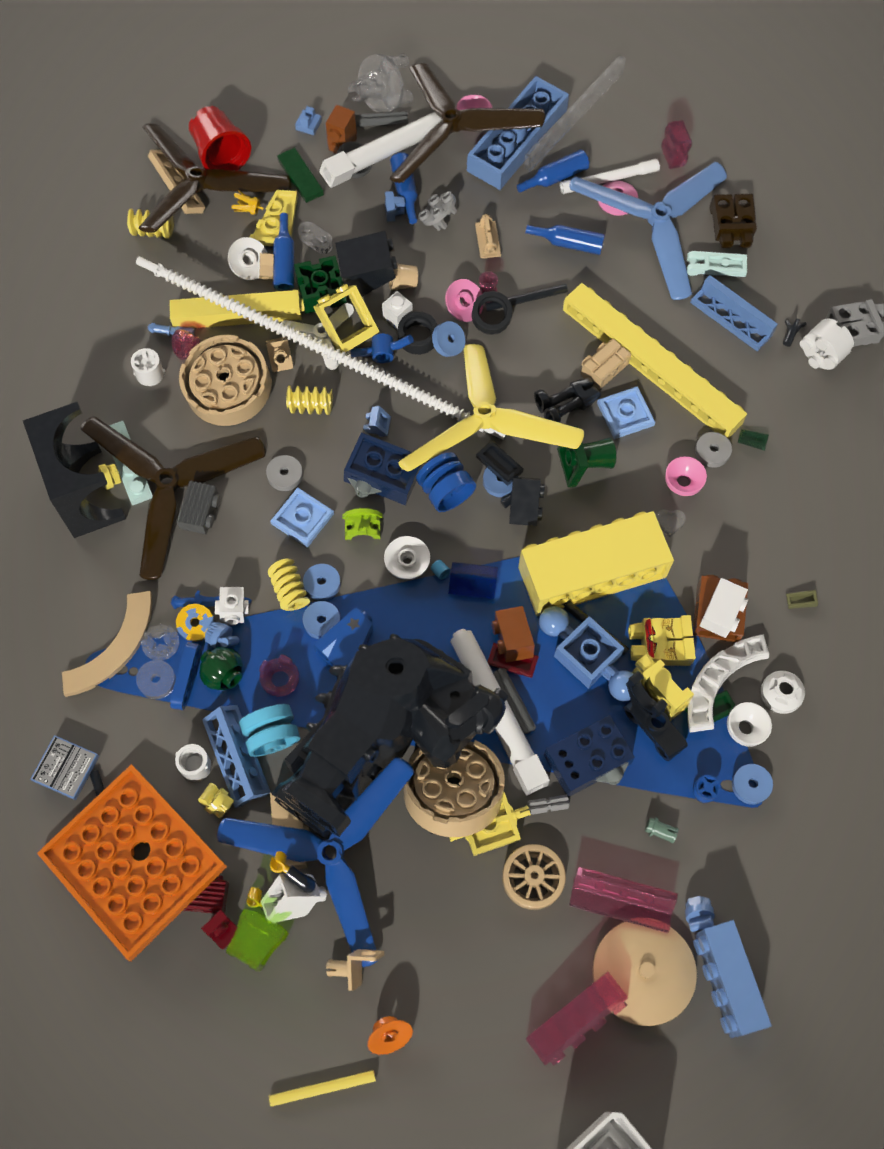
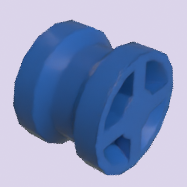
M712 775L701 776L693 786L694 797L702 803L712 802L721 791L719 780Z

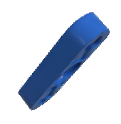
M187 642L185 645L171 696L170 707L172 709L185 710L200 657V644Z

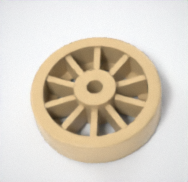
M528 844L519 847L510 854L503 868L502 882L506 894L515 904L525 909L539 910L550 906L559 898L565 886L566 872L563 862L553 850L539 844ZM531 858H538L536 865H532ZM526 859L528 868H526L520 862ZM541 860L547 863L543 868L539 866ZM518 867L524 874H514L515 868ZM551 868L553 875H547L544 872ZM514 879L524 880L518 886L514 884ZM543 880H553L552 887ZM525 885L529 887L526 896L518 891ZM540 885L549 891L544 896H542ZM532 888L536 889L538 898H529Z

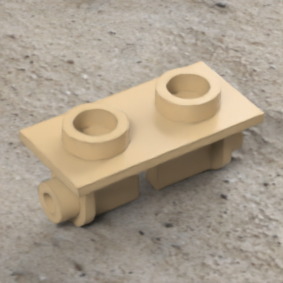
M485 214L481 217L480 223H475L480 258L501 257L496 221H492V218Z

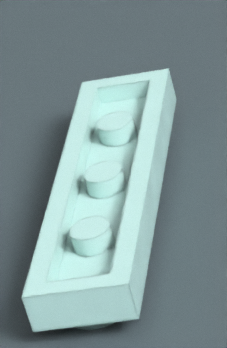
M123 421L109 425L130 439ZM113 456L132 506L151 499L153 494L147 479L136 475Z

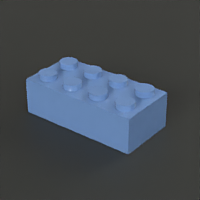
M734 920L705 928L695 934L696 940H693L697 954L702 955L705 964L702 966L706 980L711 981L714 990L711 992V996L715 1006L720 1007L723 1016L720 1018L725 1034L729 1033L730 1038L772 1027Z

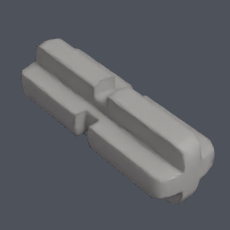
M567 795L549 797V800H546V798L529 800L527 806L530 814L533 815L545 813L548 810L552 812L568 809L570 803Z

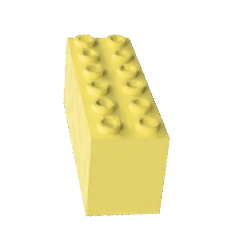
M643 511L628 519L618 518L612 521L611 524L604 526L602 524L595 525L584 532L574 531L560 539L553 537L543 544L527 545L521 550L518 568L537 617L548 607L557 606L564 609L562 604L567 601L577 605L667 577L674 559L654 511L648 513Z

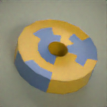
M189 604L178 613L176 628L179 634L186 640L192 642L203 641L206 630L214 622V617L211 611L204 605ZM194 619L199 620V625L196 627L191 625Z

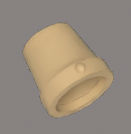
M397 263L398 269L394 270L396 278L389 282L390 290L416 288L418 284L417 266Z

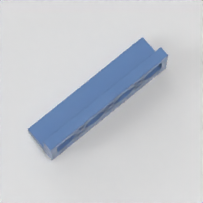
M711 275L704 280L702 289L690 302L757 352L773 336L778 325ZM705 295L711 299V304H704L699 299ZM716 309L726 310L728 316H720L717 314ZM733 321H741L744 323L745 328L738 329L734 326ZM750 333H758L763 338L757 343L751 338Z
M238 705L220 706L203 718L202 721L230 796L234 800V807L238 808L252 799L266 797L271 792L258 758L252 757L248 753L246 741L250 737L242 734L239 724L242 716ZM216 718L219 723L218 731L215 730L212 723ZM223 740H225L227 744L226 753H224L222 749ZM231 762L234 763L236 768L234 775L230 771ZM239 784L242 785L245 796L240 798L238 792Z

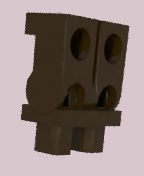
M732 194L713 195L710 213L713 215L715 241L720 242L721 248H730L733 246L734 241L740 240L742 248H750L757 229L753 194H734L733 198ZM723 200L726 201V204H718V202ZM746 200L747 202L746 204H739V201Z

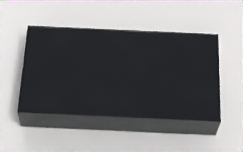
M492 440L476 453V458L507 486L513 482V477H518L523 473L524 468Z

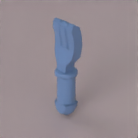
M156 323L148 325V330L151 333H160L167 336L173 335L176 339L182 341H192L195 331L194 328L180 326L171 327L170 325L164 326Z

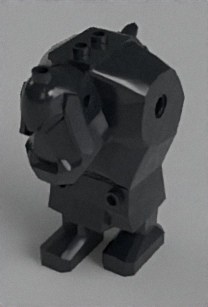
M391 634L388 640L370 646L361 644L358 647L359 651L356 652L349 664L330 667L329 672L337 677V682L332 691L320 693L315 697L316 701L324 704V708H326L324 717L316 724L312 722L307 723L306 727L309 733L285 758L288 768L294 774L288 780L280 783L271 795L276 797L274 801L321 837L327 838L330 833L340 837L351 823V820L335 799L338 794L357 801L362 792L395 757L402 758L413 740L433 767L448 768L460 758L461 751L476 734L482 735L483 732L491 734L497 727L506 710L505 701L508 698L506 692L500 688H496L493 692L480 684L475 686L472 683L471 670L424 640L404 639L396 634Z

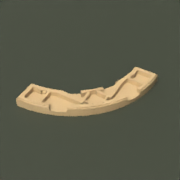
M151 591L127 594V609L124 622L113 642L104 652L89 663L62 672L63 693L65 697L77 695L95 688L96 685L106 679L112 678L131 660L144 640L145 632L151 619Z

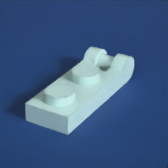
M691 251L687 254V261L689 262L687 274L690 276L708 274L745 277L747 274V255L702 251Z

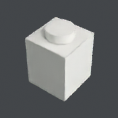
M396 291L382 303L383 319L398 330L400 320L408 313L413 312L412 303Z

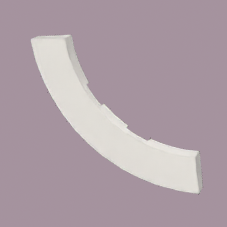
M764 634L735 642V645L719 651L704 665L697 675L691 690L694 696L688 704L689 732L714 729L713 703L718 690L725 680L741 667L769 658Z

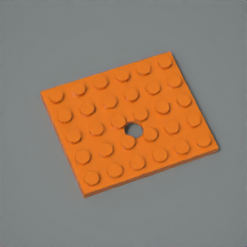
M132 764L37 853L130 962L227 868L225 863ZM141 842L148 843L150 845L149 856L141 861L135 860V846Z

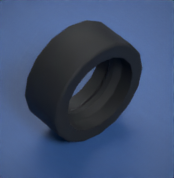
M496 291L484 292L477 297L473 304L472 321L476 328L484 334H499L510 324L513 309L509 299L502 293ZM489 301L497 302L504 308L503 320L495 325L487 324L480 318L479 311L481 306Z
M425 312L408 313L398 324V340L406 337L405 332L409 327L415 325L425 326L431 332L430 337L423 341H414L403 347L406 352L417 355L428 353L434 348L432 334L437 326V322L431 315Z

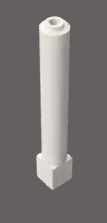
M433 112L346 154L342 151L323 160L319 172L329 187L333 188L351 179L352 174L421 142L442 120Z
M461 629L455 632L451 639V644L460 662L472 671V683L475 686L480 684L493 692L496 688H500L472 631ZM506 700L504 716L495 728V731L514 767L513 771L525 795L528 796L547 787L550 779L537 754H534Z

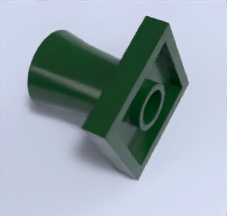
M611 438L581 443L577 449L558 446L557 448L568 488L578 485L587 468L613 469L616 464V447Z

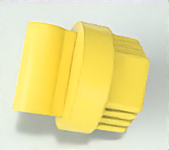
M102 464L98 466L99 473L103 472L108 483L104 485L106 490L114 488V485L121 483L120 474L115 464L107 466Z
M209 783L199 797L198 802L206 806L204 810L209 814L213 813L218 818H221L229 810L234 800L228 796V792L224 788L218 789L214 783Z

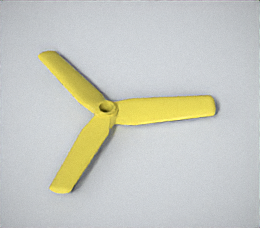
M467 344L463 350L468 398L474 407V414L456 423L401 459L398 464L403 470L412 471L470 437L481 428H491L505 435L577 449L581 445L584 438V430L514 409L496 408V395L485 349L478 344Z

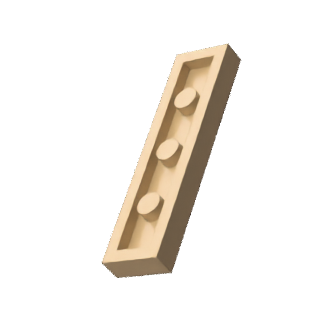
M150 150L148 158L171 191L185 177L172 166L161 150ZM195 193L181 208L185 214L203 213L205 206Z

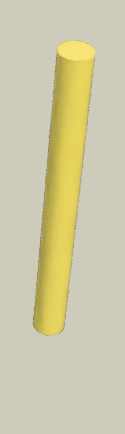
M374 1070L269 1095L270 1106L376 1081Z

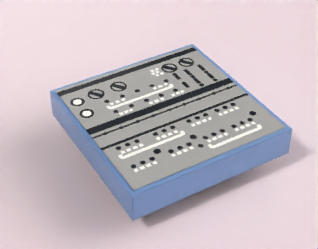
M54 735L30 780L76 800L99 755Z

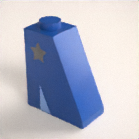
M355 607L314 643L315 651L330 667L349 664L356 652L359 651V645H367L373 632V619L366 611L361 612Z

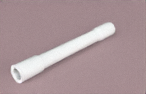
M653 159L581 179L599 185L636 175L657 172L660 170V164L658 159ZM571 180L560 182L562 194L575 192L569 187Z

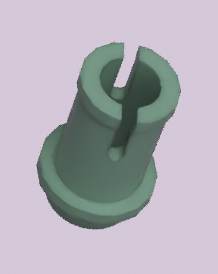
M657 817L654 819L649 818L645 827V832L649 833L650 837L655 835L672 844L675 842L676 833L679 831L678 828L658 821Z

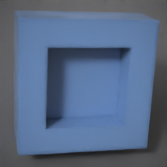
M307 106L301 112L295 128L297 131L314 136L322 122V117L315 113L314 108Z
M393 191L385 192L387 222L395 221V216L405 214L404 197H395Z
M380 406L372 407L371 412L366 413L369 424L364 425L363 429L367 433L377 434L380 437L387 436L391 416Z

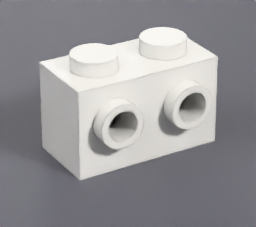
M721 578L706 609L700 627L725 638L730 631L735 632L740 619L736 618L739 611H744L749 600L745 598L748 589Z

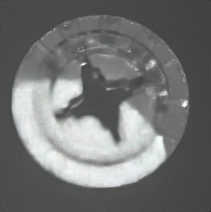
M160 623L157 626H151L147 632H144V637L141 641L142 650L152 660H166L176 653L179 647V636L170 625L167 626ZM162 636H164L163 640L168 646H166L165 644H159L158 646H156V642L153 640V638L160 639Z

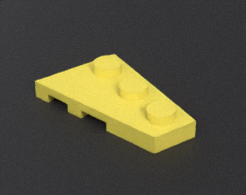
M276 190L266 207L264 216L256 224V230L249 237L258 240L263 246H273L274 239L279 234L280 214L287 213L288 232L292 238L298 198L297 191Z

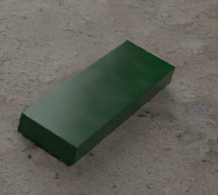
M295 147L277 155L280 165L290 177L305 203L324 195L322 187Z

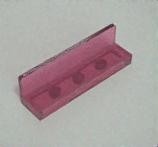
M578 867L569 905L668 933L671 915L676 905L678 894Z

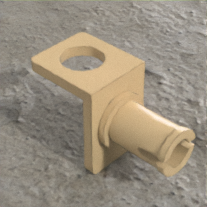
M287 337L266 340L272 371L278 372L292 369L293 363Z
M357 949L347 956V961L329 959L326 969H331V971L327 970L326 974L330 977H347L348 990L354 991L362 985V961H377L384 956V951Z

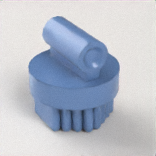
M220 622L211 623L205 633V642L209 643L213 648L238 645L239 638L232 636V627Z
M703 896L689 898L685 904V916L691 932L714 926L713 919L715 914L711 906V900Z

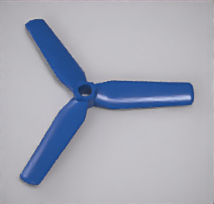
M395 757L362 792L357 801L355 800L345 811L351 823L340 837L331 833L330 838L324 840L308 830L224 818L219 825L217 839L220 843L276 856V852L281 851L286 854L288 860L296 862L319 860L325 865L326 885L351 952L353 953L357 949L376 950L355 875L343 857L346 849L363 840L412 777L414 770L407 761L400 757ZM327 845H332L336 848L337 855L335 858H329L326 855L325 849ZM362 961V967L371 966L377 961Z

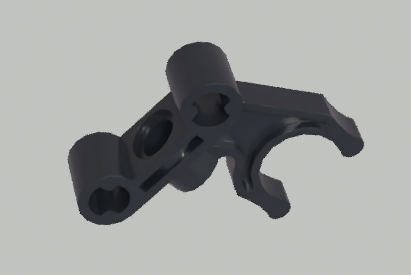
M637 671L628 678L626 683L631 701L623 707V710L627 717L633 723L638 724L652 740L660 756L664 760L670 761L688 747V744L664 712L668 706L665 700L661 699L656 702L648 695L641 683L644 677ZM657 719L661 721L663 727L657 728L653 726L651 720Z

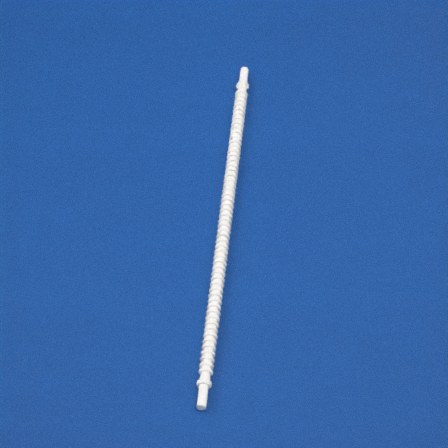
M140 256L136 260L137 265L154 272L155 276L164 277L167 282L171 280L172 284L177 283V287L182 286V289H188V292L193 291L194 295L204 296V299H210L211 303L215 301L216 305L221 304V308L226 307L227 311L237 312L238 316L243 315L244 319L248 317L249 321L254 320V323H260L261 327L265 325L266 329L271 328V332L276 331L277 335L281 333L282 337L287 336L288 340L293 339L294 343L298 341L299 345L304 344V347H310L311 351L315 349L316 353L321 352L322 356L327 355V359L333 358L334 362L338 360V364L344 363V367L349 366L350 370L354 368L355 372L360 371L361 375L365 373L367 378L371 376L372 380L377 379L378 383L383 382L384 386L388 384L390 389L394 387L395 391L400 390V393H406L407 397L411 395L412 399L417 398L418 402L423 401V405L427 403L429 407L434 406V410L440 409V413L444 411L446 416L450 414L452 415L451 418L457 417V421L471 416L470 411L465 413V409L459 410V406L453 407V403L449 405L447 400L443 402L442 398L436 399V395L430 396V392L426 394L425 390L420 391L419 387L414 388L413 384L409 386L407 381L403 383L402 379L397 380L396 376L391 377L390 373L386 375L385 371L380 372V369H374L373 365L369 367L367 362L363 364L362 360L357 361V357L351 358V354L346 356V352L340 353V349L334 350V346L330 348L329 344L324 345L323 341L318 342L317 338L313 340L312 336L307 337L306 333L301 334L300 330L296 332L294 327L290 329L289 325L284 326V322L279 323L277 319L273 321V317L267 318V314L262 315L260 311L257 313L256 309L251 310L250 306L246 308L244 303L240 305V302H234L233 298L229 300L227 295L223 297V293L218 294L217 290L207 289V286H201L200 282L196 284L195 280L190 281V278H185L183 274L179 276V272L174 273L173 269L167 270L162 264H155ZM491 428L479 429L482 433L485 431L502 440L506 437L505 434Z

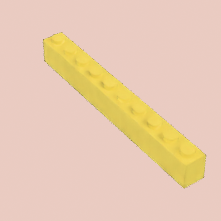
M581 283L565 298L564 312L602 342L607 344L611 339H615L621 344V347H624L631 353L629 364L714 432L721 433L729 438L743 424L747 413L740 405L733 403L727 398L725 393L718 391L707 379L700 377L689 365L680 361L673 352L666 350L656 339L647 335L640 326L628 320L625 314L618 312L607 300L599 297L592 288Z

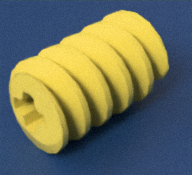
M129 209L127 226L132 236H137L138 234L143 237L147 235L148 237L156 236L161 238L163 236L166 239L172 236L174 230L173 216L156 232L146 233L141 231L139 226L150 215V211L146 210L144 216H142L140 209L137 210L136 215H134L133 209Z
M288 385L287 409L289 407L290 412L295 414L298 408L299 413L304 414L307 408L308 414L311 415L314 409H316L318 415H321L324 409L326 415H330L333 404V391L331 389L329 394L326 387H323L322 392L319 393L317 387H314L313 392L310 393L308 386H306L304 392H301L300 387L297 386L295 392H292L291 386Z
M288 558L281 559L271 565L268 569V575L271 578L277 599L280 601L281 609L294 611L307 606L310 600L305 597L307 592L302 589L304 585L303 582L299 581L301 579L300 574H295L298 570L296 566H292L295 563L294 560Z

